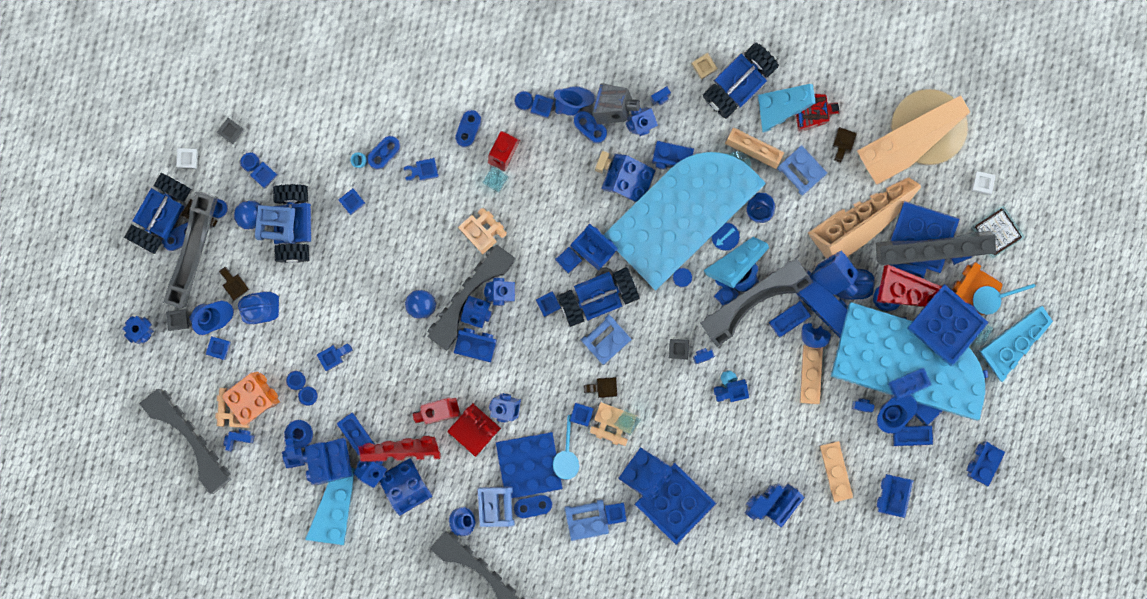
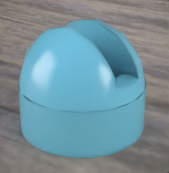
M356 152L351 156L350 161L354 167L362 168L367 164V158L364 154Z
M730 370L721 374V381L725 387H727V383L738 380L735 373Z

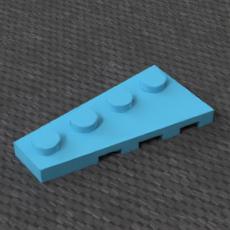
M1039 306L980 349L979 352L998 379L1003 382L1007 378L1008 373L1017 366L1018 361L1024 354H1027L1033 343L1042 336L1053 321L1043 306Z
M351 468L352 477L328 483L305 540L344 545L355 468Z

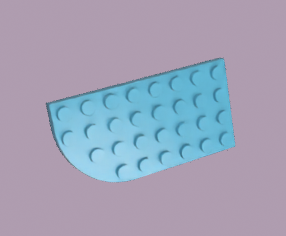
M718 152L695 154L674 165L603 236L614 243L621 256L656 291L766 183L751 167L736 157Z
M852 302L849 303L831 377L893 395L888 385L889 382L924 367L932 385L911 394L917 403L975 421L980 420L985 398V379L981 365L969 347L956 363L950 366L907 329L912 322L911 320Z

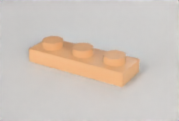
M734 127L725 143L777 169L784 155V152Z
M803 345L800 403L820 404L823 348H811Z
M839 441L821 445L820 450L833 502L853 498Z

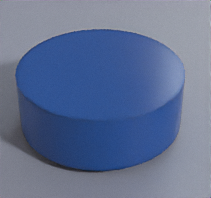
M679 268L673 275V281L678 287H687L692 281V274L686 268Z

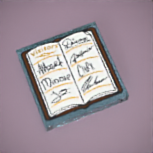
M1004 206L971 227L974 232L991 231L995 234L996 254H989L992 259L1025 238Z

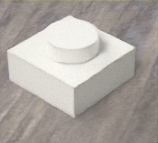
M177 148L176 167L181 169H197L198 150Z
M975 172L972 191L991 195L996 175Z

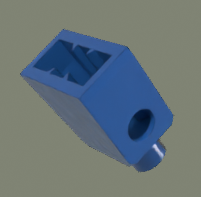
M842 250L820 262L811 274L814 280L834 295L845 290L852 297L859 290L854 284L858 271Z

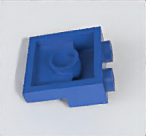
M345 438L305 446L303 460L308 464L306 478L312 485H321L352 477Z
M640 447L618 479L651 501L652 498L659 494L661 485L670 479L672 468Z
M780 484L770 485L764 492L766 497L759 494L757 496L752 495L746 503L748 507L744 513L752 520H762L785 488Z

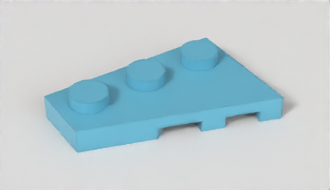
M752 237L705 269L704 272L708 277L734 288L769 249V246L766 242Z

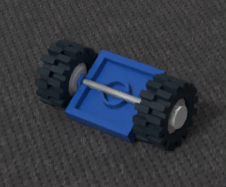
M756 42L744 55L742 53L739 54L713 80L716 84H713L702 96L720 116L727 119L737 107L741 108L767 82L764 77L768 78L779 67V64L765 47Z
M162 172L153 186L165 192V194L163 195L151 188L133 219V222L145 228V231L131 224L124 236L125 239L133 242L134 245L146 249L153 254L156 253L162 241L152 236V232L167 239L185 207L171 198L174 197L181 202H185L192 190L180 181Z
M301 184L273 186V202L287 204L274 207L295 209L294 240L292 243H285L284 240H274V244H276L274 246L275 261L280 263L310 261L309 245L296 244L311 242V204L307 203L308 186ZM274 226V232L284 233V227Z
M627 267L613 272L616 285L610 272L575 285L574 289L579 299L578 303L572 289L557 295L570 327L584 322L581 308L588 321L622 307L618 293L621 294L625 305L640 299L635 282Z

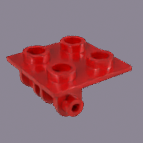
M472 403L447 432L476 457L501 428Z

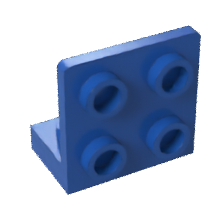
M615 154L601 189L607 192L618 193L637 202L648 191L656 170L628 155Z
M411 458L385 472L383 479L379 481L391 506L399 516L433 497Z

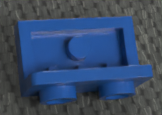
M588 224L584 231L570 245L598 271L618 249L611 240L604 237L591 224Z
M886 474L881 482V489L883 490L881 497L877 501L878 512L906 518L913 480Z
M787 484L785 490L767 512L766 516L782 528L805 497L799 490Z

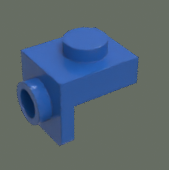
M239 429L238 433L229 431V434L225 435L223 445L226 446L225 451L233 450L234 440L253 443L255 436L250 435V431Z

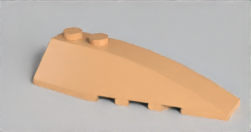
M960 95L857 150L866 169L878 185L911 167L964 119L970 111Z
M908 177L886 188L887 191L884 193L871 195V199L864 203L859 201L853 204L854 208L847 212L844 209L838 211L808 232V234L826 258L841 250L848 257L879 234L900 213L903 202L911 201L921 188V185Z

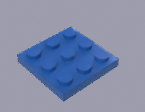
M904 201L890 241H920L954 237L960 219ZM946 259L911 262L910 264L923 266L926 269L941 273Z
M944 284L907 329L946 363L953 366L989 322Z
M553 432L496 442L503 487L512 486L513 493H511V498L563 489L561 478L555 474L552 465L553 459L557 455Z
M674 463L671 466L672 475L667 482L661 485L659 494L652 498L651 501L642 496L635 505L677 545L717 503Z

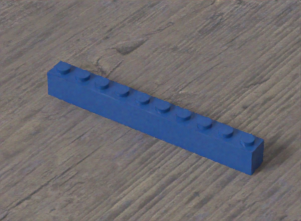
M807 271L813 283L796 294L840 338L848 306L843 300H837L830 291L811 277L812 273L810 271ZM917 403L918 408L915 416L927 426L942 410Z

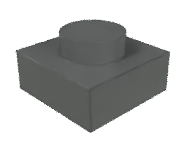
M227 118L217 133L231 144H234L244 129L230 118Z
M186 309L166 312L168 331L189 329Z
M670 339L669 359L688 360L689 340Z

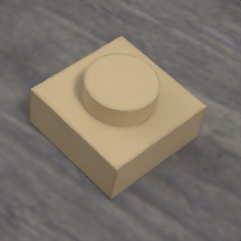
M708 53L691 63L701 80L718 69Z
M602 150L595 171L603 173L604 169L608 170L611 163L608 152Z

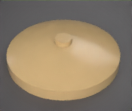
M934 89L920 90L908 95L894 111L891 120V132L954 98L945 92ZM967 118L962 119L915 163L937 165L954 157L965 143L968 132Z

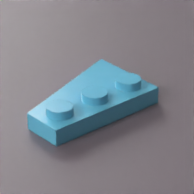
M813 84L759 94L762 132L770 131L772 127L785 122L786 119L794 114L797 115L814 105Z

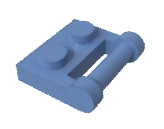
M802 145L777 167L778 171H782L799 189L801 196L827 174ZM791 163L809 183L804 185L789 169L788 165Z
M258 205L255 229L256 240L273 239L292 243L294 240L295 209ZM265 225L284 227V233L265 231Z
M608 314L597 328L587 337L584 336L580 340L604 365L632 339ZM611 325L614 330L594 347L591 342Z
M512 486L477 488L480 527L515 526V520L512 519ZM499 494H503L505 520H500Z
M603 499L597 500L595 503L575 507L565 506L571 541L609 534ZM599 510V516L573 521L572 515Z

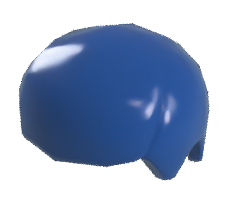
M756 193L748 201L746 212L755 223H766L775 214V202L767 193Z
M255 200L244 201L236 207L234 220L239 227L246 230L256 228L258 205H261Z
M415 290L407 296L405 308L407 313L414 318H428L435 312L436 300L428 291Z
M806 323L802 326L801 338L808 347L823 348L829 344L831 334L829 331L824 330L822 326L815 329L812 327V323Z

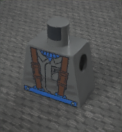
M600 83L592 114L597 124L625 122L630 111H639L640 100L632 99L627 88Z

